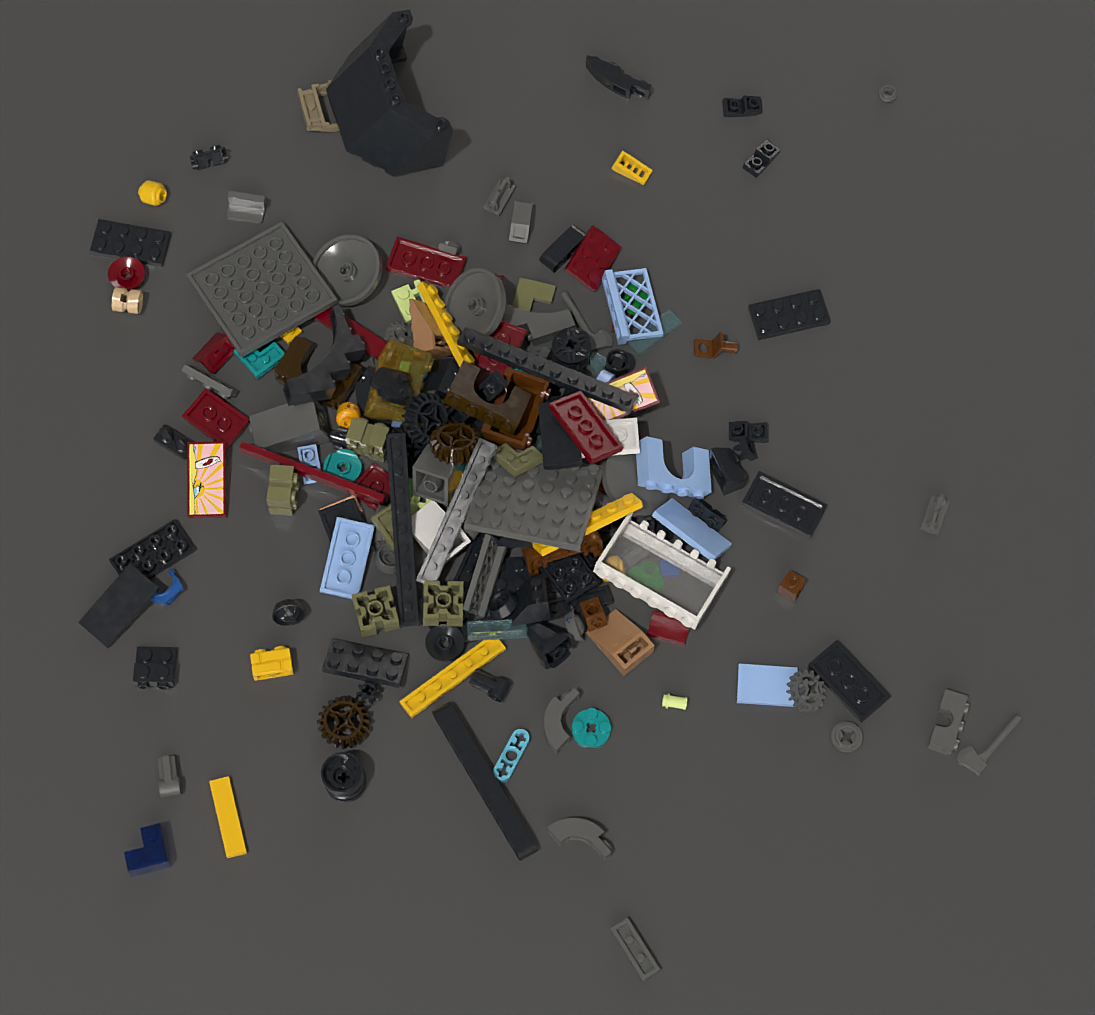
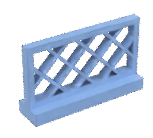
M612 269L605 270L602 276V283L618 345L626 344L627 341L663 336L647 269L613 272ZM642 274L644 281L640 284L633 277ZM623 277L627 280V283L622 286L617 283L616 278ZM629 283L638 287L635 293L626 288ZM640 290L648 294L646 301L637 295ZM623 292L632 297L628 303L621 299L620 295ZM634 299L643 304L639 310L630 305ZM645 306L652 310L653 314L650 317L641 312ZM627 308L636 313L633 319L625 315ZM638 315L647 320L644 326L635 322ZM650 322L656 326L657 331L651 332L646 329V326ZM633 325L640 329V332L631 335L629 328Z

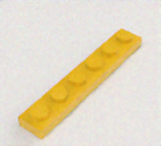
M421 282L417 287L459 367L463 361L476 366L474 364L475 360L468 350L457 345L460 331L454 326L452 316L446 311L443 300L439 298L437 288L432 284L429 285Z
M630 493L592 511L585 535L643 508L642 501L633 493ZM532 542L533 548L542 556L559 549L558 547Z
M494 633L400 700V705L412 719L471 676L476 669L479 670L504 652L506 647Z

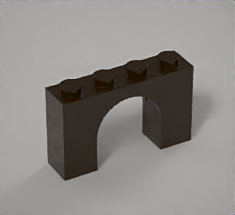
M295 335L274 370L275 379L279 384L284 385L287 379L303 375V368L314 351L312 342ZM350 362L351 370L347 379L335 381L336 390L332 398L320 401L333 410L338 409L339 405L347 402L356 387V381L359 382L363 375L362 366Z
M463 361L443 402L513 436L532 394L514 386L505 403L498 405L487 403L474 390V381L480 368Z

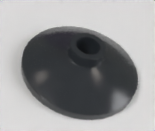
M447 624L435 626L426 636V650L435 660L441 662L452 661L464 649L463 634L455 626H447ZM447 642L449 645L444 648L441 644Z

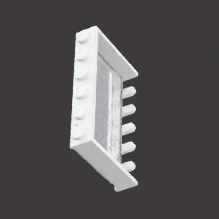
M633 512L628 514L597 560L593 572L600 578L611 581L616 587L630 592L633 597L644 600L649 606L658 608L668 617L675 618L684 626L695 630L728 577L731 568L727 567L724 573L715 568L716 561L714 559H710L708 563L698 559V550L693 549L691 554L681 549L683 543L680 540H676L672 544L664 539L666 535L664 531L659 530L656 535L647 530L649 526L647 521L643 520L639 525L631 520Z

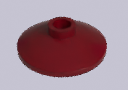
M133 257L118 258L108 269V279L113 287L126 288L127 291L137 288L145 278L143 264Z

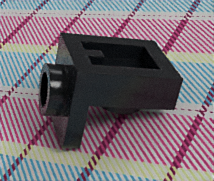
M651 516V520H647L649 523L647 530L656 535L659 530H662L666 533L664 539L672 540L673 532L653 516Z

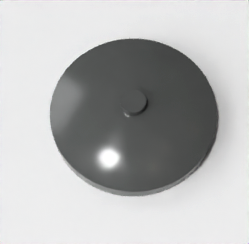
M343 235L330 240L319 250L312 263L337 298L338 304L336 305H340V307L352 306L365 300L377 287L382 274V260L378 250L370 241L358 235Z
M473 268L462 273L451 285L445 299V309L452 316L454 326L460 331L459 335L467 327L490 336L500 324L506 306V293L502 281L493 272L482 268Z
M636 454L612 455L604 459L602 464V483L611 502L622 498L624 495L633 493L642 501L643 508L633 512L632 517L637 518L650 516L656 509L665 504L668 493H663L656 489L647 490L646 487L638 486Z

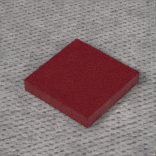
M373 462L355 483L385 494L386 501L384 505L386 506L391 501L389 474ZM356 497L376 512L377 504Z

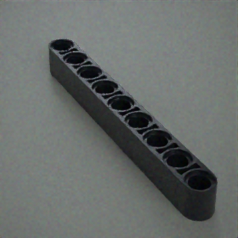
M448 702L432 711L437 724L519 861L537 852L538 849L452 704Z

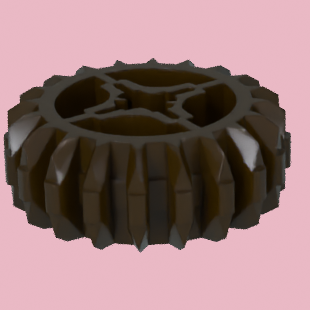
M458 420L456 423L451 421L448 424L442 423L441 427L436 426V429L432 431L430 439L431 453L440 462L445 461L447 465L449 463H453L454 466L456 463L461 465L464 462L468 463L479 438H481L480 433H478L477 428L472 427V424L466 425L465 421L463 423H459Z
M345 695L343 696V701H339V698L335 697V703L329 700V707L323 705L322 709L324 712H319L318 715L322 719L317 720V724L321 725L318 727V731L322 733V739L327 738L326 742L328 745L333 742L334 748H337L339 744H341L343 750L345 749V744H349V747L353 748L352 742L359 745L360 741L358 738L365 740L366 736L364 733H369L370 730L367 726L371 725V721L368 720L370 714L366 712V706L361 707L362 703L360 700L354 704V697H351L349 701H347ZM348 709L344 713L337 712L338 710ZM355 713L360 718V724L358 728H356L354 723H352ZM330 717L336 722L333 732L328 728ZM347 720L348 724L343 723L341 725L340 721L345 722ZM343 732L351 733L347 736H340Z

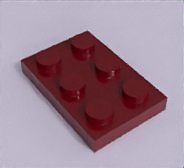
M593 225L587 231L564 271L593 292L602 281L604 271L609 269L622 247Z
M207 388L182 415L185 421L214 442L226 441V450L250 423V419Z

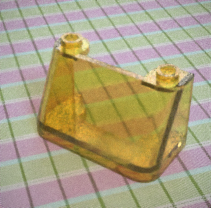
M389 339L380 353L375 372L380 367H386L409 373L413 396H418L426 371L430 372L433 361H430L432 353ZM370 387L363 416L371 419L404 422L405 418L402 415L406 413L403 409L406 406L382 400L378 392Z

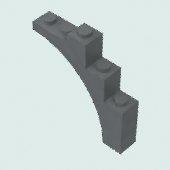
M506 304L502 317L503 321L527 330V341H531L533 347L552 341L557 332L564 328H575L576 326L569 309L553 313H536L520 310Z

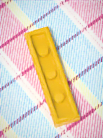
M229 776L209 781L227 859L247 854Z

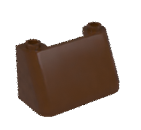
M506 367L503 376L509 385L496 398L494 404L505 403L514 386L531 393V398L513 436L487 423L483 424L480 436L481 439L497 446L507 443L513 450L519 449L524 451L526 448H530L533 438L530 436L539 416L538 403H544L545 399L548 400L552 389H549V381Z
M596 530L585 535L580 552L559 548L542 556L534 548L520 549L529 577L538 575V569L541 566L546 568L547 563L581 552L585 556L588 555V552H591L594 558L601 556L603 544L600 534Z

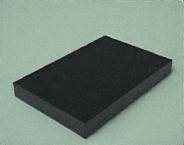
M354 497L318 511L330 544L337 517L364 523ZM371 541L369 553H372V552L375 551L374 546H373V544H372V541Z

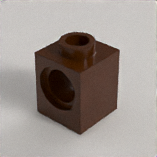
M789 570L779 585L777 593L794 603L804 588L806 579Z
M598 597L579 603L589 632L608 625Z

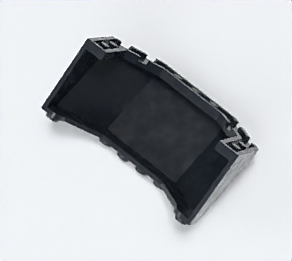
M410 9L392 12L350 53L326 88L346 152L360 156L363 161L374 167L378 166L384 169L385 173L391 176L442 167L453 133L449 120L444 117H435L407 102L404 99L393 63L405 62L407 60L403 43L407 27L411 26L413 22Z

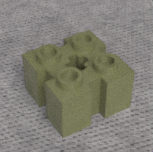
M353 417L346 435L347 449L353 451L356 455L369 456L370 459L384 463L386 458L384 455L387 453V450L384 449L387 446L386 434L390 433V429L382 423L372 425L365 418L357 419Z
M270 466L266 501L269 506V513L272 515L293 516V509L297 510L298 499L296 498V492H299L300 481L298 480V473H295L294 466Z
M424 581L423 626H439V621L447 622V626H463L464 581H448V586H440V581Z
M390 585L374 589L375 594L368 595L367 591L352 594V601L362 638L377 635V630L384 628V632L400 629Z

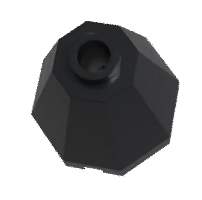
M543 621L531 623L527 628V637L540 664L545 669H549V666L552 668L559 666L571 654L568 651L569 648L573 649L575 647L574 637L571 634Z

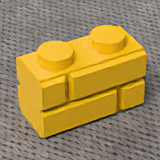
M277 646L271 651L258 649L253 654H250L254 681L294 675L290 649L285 648V646Z

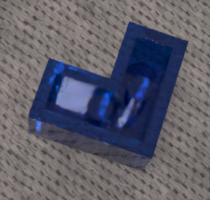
M158 823L140 828L144 847L124 852L130 876L134 877L170 868V860L161 824Z

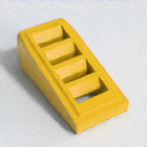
M623 150L611 167L615 172L642 185L645 184L653 171ZM635 168L638 169V171L636 172V174L633 172V170H634ZM641 171L645 172L643 177L639 176Z

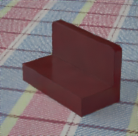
M217 332L192 359L195 362L201 363L210 374H214L234 353L233 350L235 348L226 334Z
M653 611L647 636L684 646L689 627L684 626L675 618L668 617L665 613Z

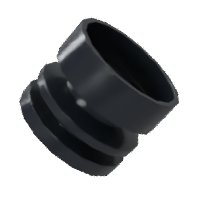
M574 327L558 331L551 343V361L567 368L580 366L585 371L588 368L591 353V343L587 334L581 329Z
M335 753L328 757L322 765L321 778L330 797L343 803L352 802L358 799L365 791L367 784L365 772L358 758L351 753Z

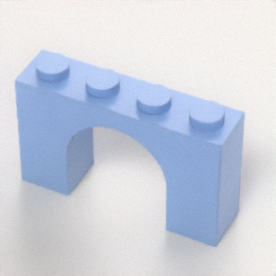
M646 436L639 441L640 453L636 454L638 486L646 487L647 490L656 489L663 493H675L681 497L689 496L696 499H703L704 496L712 493L709 450L692 447L683 452V477L679 479L673 476L665 466L661 439Z

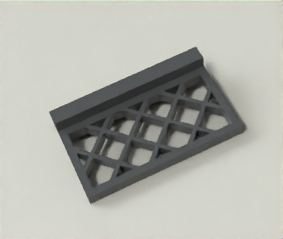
M485 534L463 610L467 613L484 618L487 616V606L493 596L507 547L497 546L498 539L488 534Z

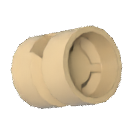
M115 287L112 295V311L124 312L127 310L128 313L140 314L143 304V292L134 289L128 292L126 288Z

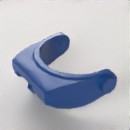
M173 569L168 570V573L173 577L172 586L164 593L155 594L151 601L161 605L171 604L177 598L179 592L183 591V587L175 576L176 572Z

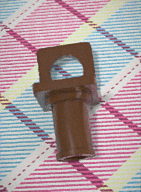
M719 332L713 340L694 339V356L715 359L721 352L736 354L738 350L737 342L723 341V332ZM699 344L706 345L708 351L706 353L701 352Z

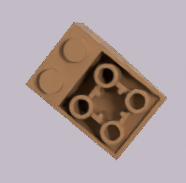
M409 299L415 354L433 359L453 355L427 304L415 299Z
M615 609L606 616L607 626L590 632L588 630L586 634L619 672L625 676L654 653L655 645L636 625Z

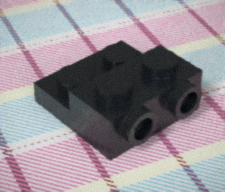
M137 647L133 673L134 686L139 689L157 687L161 690L174 687L177 648Z

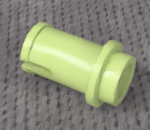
M670 693L663 695L662 706H665L666 709L672 707L686 710L687 697L672 696Z

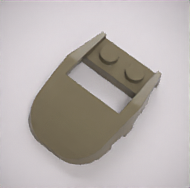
M328 80V83L321 85L318 83L313 84L311 89L302 91L301 88L297 89V98L302 109L306 131H339L337 124L325 122L318 96H327L326 88L332 80Z

